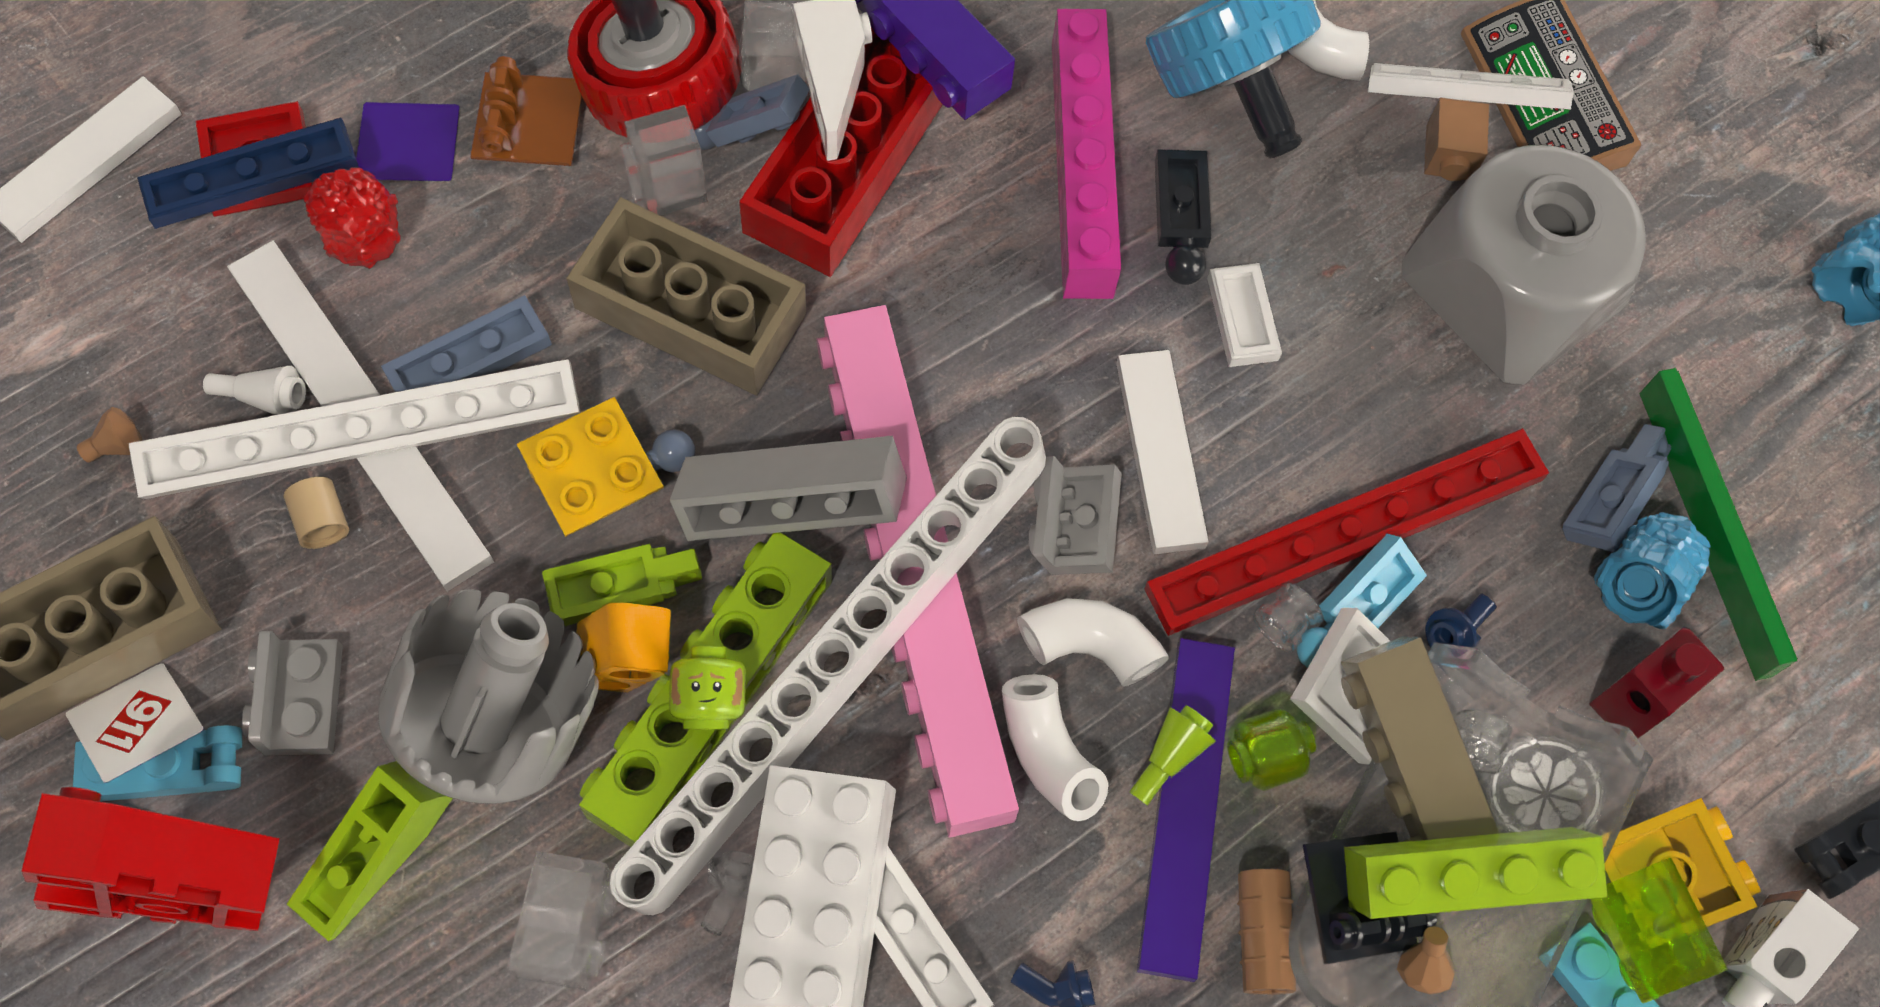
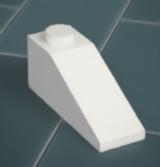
M811 0L794 3V35L806 82L810 89L809 93L827 161L836 160L863 72L865 44L872 43L869 17L867 12H858L855 0Z

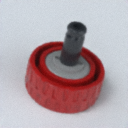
M593 0L578 16L568 40L567 57L577 88L592 116L606 129L617 135L635 140L645 141L674 138L705 125L730 101L738 87L742 72L741 53L737 37L727 10L720 0Z

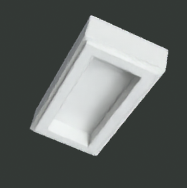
M1260 264L1210 269L1207 280L1228 367L1278 361L1282 351Z

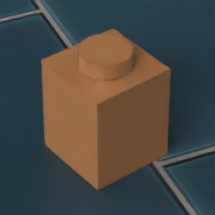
M1440 97L1426 125L1424 174L1440 176L1449 181L1467 180L1481 167L1488 155L1489 104Z

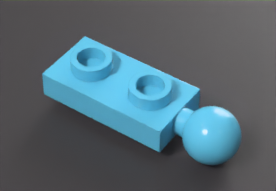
M1386 534L1316 608L1327 624L1324 628L1313 627L1306 630L1298 639L1296 651L1299 660L1304 666L1309 667L1342 608H1358L1379 628L1427 576L1401 537Z

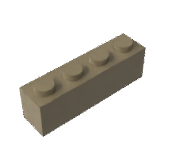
M1402 636L1341 661L1346 676L1341 678L1344 694L1353 709H1360L1368 729L1362 733L1365 747L1372 760L1376 764H1382L1389 784L1384 786L1387 802L1398 818L1403 817L1411 837L1406 839L1405 842L1499 834L1422 638Z

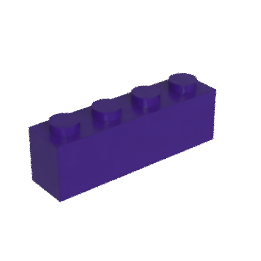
M855 0L857 8L862 13L867 12L871 28L875 34L882 40L888 39L900 52L901 58L908 69L915 74L920 73L931 84L938 100L945 107H952L964 120H967L1011 90L1015 58L958 0Z

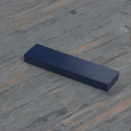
M342 117L139 176L137 179L148 219L153 227L157 229L314 182L323 173L335 172L338 169L349 170L352 167L359 168L347 128Z

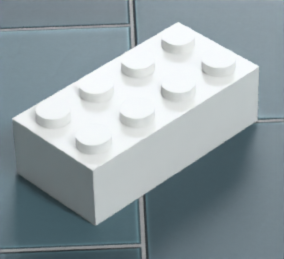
M770 765L729 1007H863L896 789L887 781Z

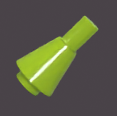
M1187 705L1184 706L1180 713L1170 707L1150 755L1149 761L1151 763L1129 792L1148 806L1169 776L1172 778L1216 742L1208 734L1213 724Z

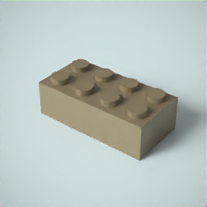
M622 197L619 198L566 278L575 309L756 396L806 315L804 283Z
M156 516L0 592V737L9 740L222 630L178 540Z

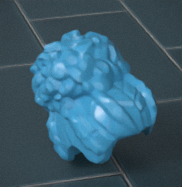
M1880 213L1863 220L1846 231L1843 240L1837 243V248L1833 249L1830 253H1823L1821 258L1815 262V267L1811 270L1814 275L1813 289L1823 302L1830 301L1843 306L1845 309L1844 321L1846 325L1862 326L1876 320L1880 321Z
M1661 512L1656 515L1643 517L1638 520L1637 525L1630 527L1627 538L1622 541L1623 547L1619 548L1617 552L1611 553L1603 560V563L1598 567L1594 575V582L1602 592V600L1606 607L1625 622L1647 623L1658 629H1665L1676 620L1677 615L1681 613L1682 606L1690 600L1692 593L1696 590L1698 581L1706 573V568L1709 566V548L1711 545L1706 537L1696 530V527L1688 517Z

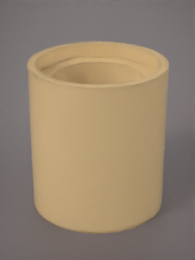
M327 477L307 478L294 483L284 492L283 496L301 547L307 549L327 547L339 542L349 533V527L331 479Z

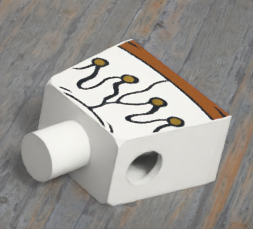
M1809 889L1768 895L1723 960V968L1733 975L1737 981L1723 998L1722 1003L1725 1007H1766L1769 1003L1797 1004L1854 937L1859 928Z

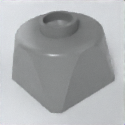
M1527 145L1516 147L1490 159L1476 170L1456 191L1403 258L1402 278L1502 382L1525 385L1628 305L1644 257L1646 246L1645 224L1640 208L1631 192L1614 173L1598 161L1577 151L1558 146Z

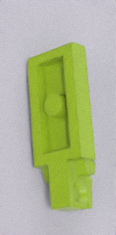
M650 544L542 571L550 611L564 621V626L578 623L609 603L650 605L662 602L664 598L668 599L677 595L675 587L702 579L698 557L694 548L667 555L666 547L651 548Z

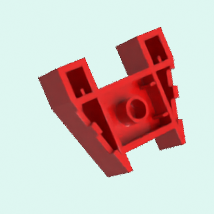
M62 787L59 796L41 794L21 870L25 882L38 883L33 899L37 909L121 919L122 913L150 917V921L175 924L176 921L211 925L215 928L258 931L261 915L264 914L280 838L100 802L102 794L83 788Z

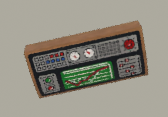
M1520 0L1494 11L1463 28L1461 36L1479 72L1569 79L1572 83L1574 94L1571 110L1496 103L1518 147L1552 145L1571 149L1591 157L1610 171L1628 166L1642 144L1565 0Z

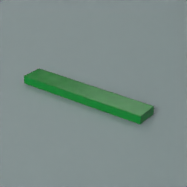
M1676 368L1659 371L1639 393L1651 424L1663 427L1666 430L1665 435L1668 444L1671 445V450L1667 456L1669 469L1690 521L1696 527V530L1706 537L1711 545L1708 559L1709 568L1755 681L1774 677L1797 662L1798 658L1680 373Z

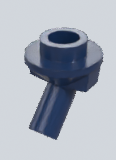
M1480 593L1463 612L1447 607L1435 611L1428 618L1425 626L1426 639L1430 648L1445 660L1458 661L1465 659L1475 650L1481 640V637L1476 633L1477 628L1496 610V604L1488 596Z
M1074 960L1066 963L1055 983L1025 963L1018 967L1011 979L1013 985L1049 1007H1089L1096 1005L1088 969L1077 971Z

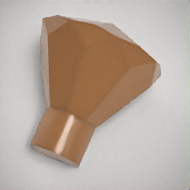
M111 407L102 415L92 436L77 444V451L84 461L90 463L103 455H130L128 443L143 440L133 420L121 409Z
M1439 927L1427 928L1422 941L1411 946L1401 954L1397 971L1409 987L1419 992L1436 994L1451 988L1455 970L1452 960L1446 951L1448 934Z

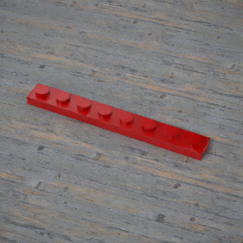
M1522 428L1147 581L1144 590L1167 636H1170L1368 554L1386 534L1399 536L1404 539L1537 484L1546 478L1549 471Z

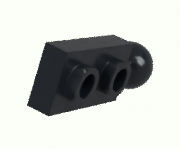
M1157 149L1155 157L1158 247H1175L1169 252L1165 262L1168 276L1174 282L1181 285L1193 284L1203 276L1206 269V259L1199 248H1208L1211 241L1207 151Z

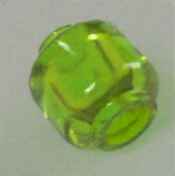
M1274 709L1239 722L1234 729L1233 739L1227 742V750L1231 765L1239 780L1244 784L1250 782L1259 790L1268 791L1299 780L1309 772L1310 754L1316 752V741L1311 728L1305 721L1297 722L1288 711Z

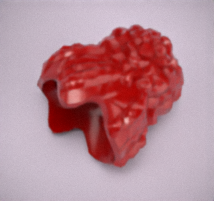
M352 167L349 170L338 169L335 172L323 173L313 182L311 188L308 189L304 196L307 216L310 218L311 225L315 226L316 231L320 234V239L324 244L323 249L329 257L336 258L349 266H364L371 269L377 261L385 260L394 253L396 245L401 240V235L398 232V211L396 208L398 200L396 195L390 194L387 188L375 178L373 173L357 167Z

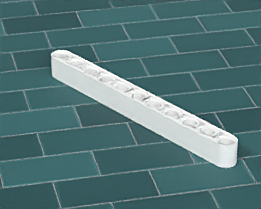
M1012 417L1005 419L994 428L626 852L613 869L610 879L612 894L618 902L644 915L662 913L673 904L763 799L770 765L789 768L1039 477L1045 467L1046 455L1039 428L1032 421L1024 417ZM1017 443H1026L1032 446L1031 451L1020 458H1012L1005 454L1012 445ZM991 484L997 487L994 494L987 499L975 500L970 497L972 490L978 485ZM955 525L960 528L958 536L952 541L945 543L934 540L936 532L944 526ZM910 567L924 569L921 579L915 584L901 585L897 583L898 577L905 569ZM874 609L887 611L885 620L878 627L872 629L861 627V620L869 611ZM839 651L849 653L848 662L843 669L834 673L824 671V664L830 655ZM802 694L811 696L810 706L805 713L797 717L787 716V706L794 697ZM772 738L773 745L769 755L761 761L751 762L749 752L752 745L759 739ZM733 782L734 790L730 801L723 806L712 807L711 796L714 789L721 783ZM693 826L695 834L691 846L683 852L675 853L672 846L674 836L680 829ZM652 871L655 878L653 889L646 897L636 899L634 884L637 878L644 872Z

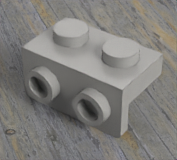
M1055 456L1046 457L1045 467L1041 475L1034 482V496L1038 507L1036 524H1033L1029 530V547L1032 555L1051 575L1113 573L1121 472L1115 464L1064 468Z

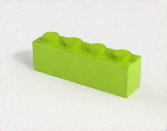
M1574 827L1344 847L1349 907L1370 919L1607 897L1602 836Z

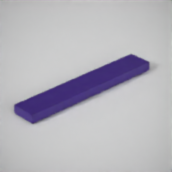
M1180 638L1177 644L1170 707L1180 713L1184 706L1187 705L1209 720L1213 727L1208 734L1216 742L1172 778L1169 776L1159 789L1137 964L1138 973L1195 982L1198 979L1235 647Z

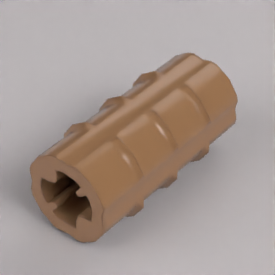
M1280 869L1241 871L1238 874L1239 901L1237 905L1240 907L1241 930L1238 934L1241 936L1242 960L1239 963L1242 965L1243 992L1267 995L1296 992L1295 963L1298 960L1294 958L1293 934L1296 930L1293 928L1292 903L1294 900L1291 899L1290 872Z

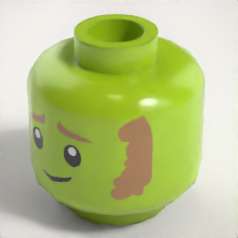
M691 647V658L679 659L671 665L669 711L676 719L683 720V729L730 730V721L737 720L744 714L746 669L738 660L726 659V647Z

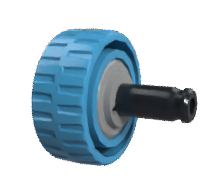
M1208 0L1163 24L1146 36V45L1153 63L1169 95L1174 98H1180L1198 93L1215 85L1224 87L1233 83L1257 138L1264 144V154L1270 159L1275 158L1300 146L1302 138L1300 134H1296L1295 122L1270 65L1281 59L1282 53L1300 44L1319 30L1321 20L1313 0Z

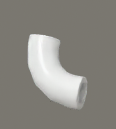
M1313 0L1321 20V26L1312 36L1289 49V53L1316 72L1340 79L1360 81L1368 60V33L1336 26L1323 17L1317 8L1316 0Z
M1066 598L1034 608L1017 618L1019 630L1026 645L1042 665H1046L1058 657L1071 653L1089 654L1102 660L1114 672L1122 686H1129L1156 671L1169 659L1161 643L1134 615L1104 601Z
M1037 674L1022 675L1007 681L1002 686L1003 706L1009 736L1021 766L1035 788L1060 813L1075 821L1089 819L1103 806L1108 794V781L1106 775L1100 769L1090 764L1079 753L1072 742L1062 718L1058 683L1053 678Z

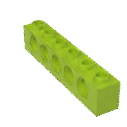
M781 532L773 533L766 544L760 541L752 548L744 562L743 569L746 572L735 587L727 585L722 590L713 605L712 613L715 615L704 631L696 629L686 640L680 652V658H691V647H725L723 645L724 640L733 633L743 632L750 635L753 639L746 648L731 650L726 647V659L738 660L746 669L745 707L832 583L831 563ZM765 589H776L783 594L782 599L773 605H762L755 600V597ZM667 674L661 676L650 691L647 698V703L650 706L638 723L631 720L618 735L614 744V749L617 752L605 769L597 767L586 779L580 791V796L583 800L580 802L579 807L585 817L630 847L633 846L712 755L729 731L688 729L686 735L678 742L667 743L658 738L659 733L666 724L671 722L683 723V720L676 719L669 711L670 676ZM736 720L730 721V728ZM647 768L655 772L654 780L647 788L634 791L625 787L627 777L634 770Z

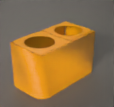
M609 603L577 623L576 634L583 641V654L585 651L590 652L596 661L595 675L599 681L598 690L628 693L668 672L670 609L632 603Z

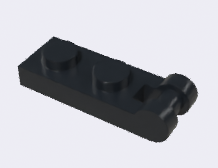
M1880 798L1794 849L1804 864L1810 862L1822 879L1818 885L1828 899L1851 889L1860 881L1880 870ZM1836 849L1847 865L1845 868L1840 866L1830 850Z

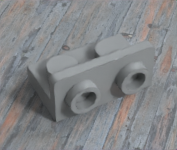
M273 631L259 632L257 649H252L248 658V675L254 685L252 703L246 704L243 710L242 729L244 736L264 756L334 754L343 645L338 639L280 640Z

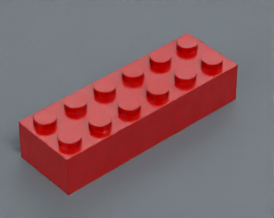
M872 28V43L865 44L864 68L838 158L830 161L826 159L810 97L800 111L798 119L790 126L739 201L743 234L830 278L943 105L936 97L931 84L920 73L915 74L910 71L894 45L888 39L882 40Z

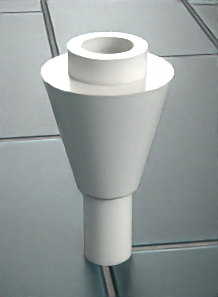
M293 366L239 374L238 376L208 373L203 381V389L206 394L235 397L241 402L274 415L295 412L302 406L306 395L305 383Z

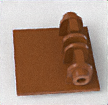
M507 56L498 57L496 62L491 64L489 72H485L471 159L572 166L582 96L574 78L521 75L514 59Z

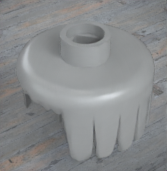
M465 589L460 590L450 603L448 595H441L433 599L426 609L417 610L413 614L406 631L401 637L380 693L378 703L379 728L387 748L399 765L410 776L431 790L453 799L479 804H497L520 800L548 786L562 771L593 709L598 693L599 681L595 675L596 661L590 652L585 651L583 654V641L574 631L569 633L566 641L561 646L564 636V621L551 611L547 612L544 618H542L539 614V605L536 602L526 598H518L515 603H508L509 594L493 591L479 608L481 591Z

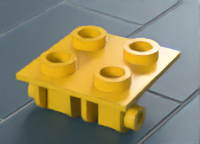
M615 397L517 443V447L527 464L535 484H538L565 537L664 488Z

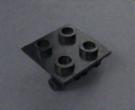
M1397 831L1302 844L1324 965L1408 950L1411 946L1418 943L1417 937H1423L1427 928L1436 926V913L1370 919L1349 907L1344 847L1399 842Z

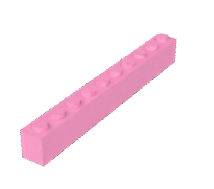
M886 305L824 317L825 337L816 339L822 369L832 368L835 384L828 385L834 416L843 414L847 431L840 432V441L893 436L907 477L897 522L871 524V528L864 529V539L870 561L881 560L936 496ZM945 527L940 528L936 532L934 540L948 542ZM920 567L905 569L898 577L897 583L901 585L915 584L921 579L924 569ZM955 573L891 648L895 663L905 661L909 681L901 682L903 698L908 715L918 713L923 733L914 736L920 766L922 769L931 767L936 788L928 790L935 824L945 822L949 838L1014 823L1019 811L958 576Z

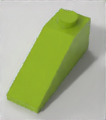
M397 761L377 766L287 902V905L328 942L335 939L425 840L453 798L424 786L410 776Z

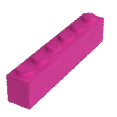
M1057 9L1052 39L1063 299H1113L1121 272L1107 12L1106 9Z

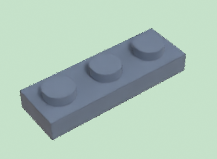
M524 295L381 367L394 391L399 392L497 373L551 346L552 343L547 331Z

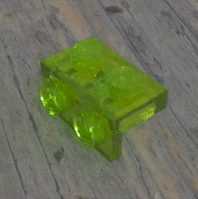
M1672 858L1662 860L1606 884L1607 897L1591 899L1594 920L1600 930L1609 936L1620 958L1619 968L1626 984L1633 991H1636L1642 1003L1655 1000L1665 994L1728 970Z

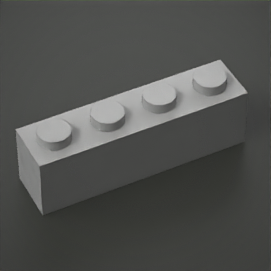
M893 436L685 457L670 502L687 541L897 522L907 477Z

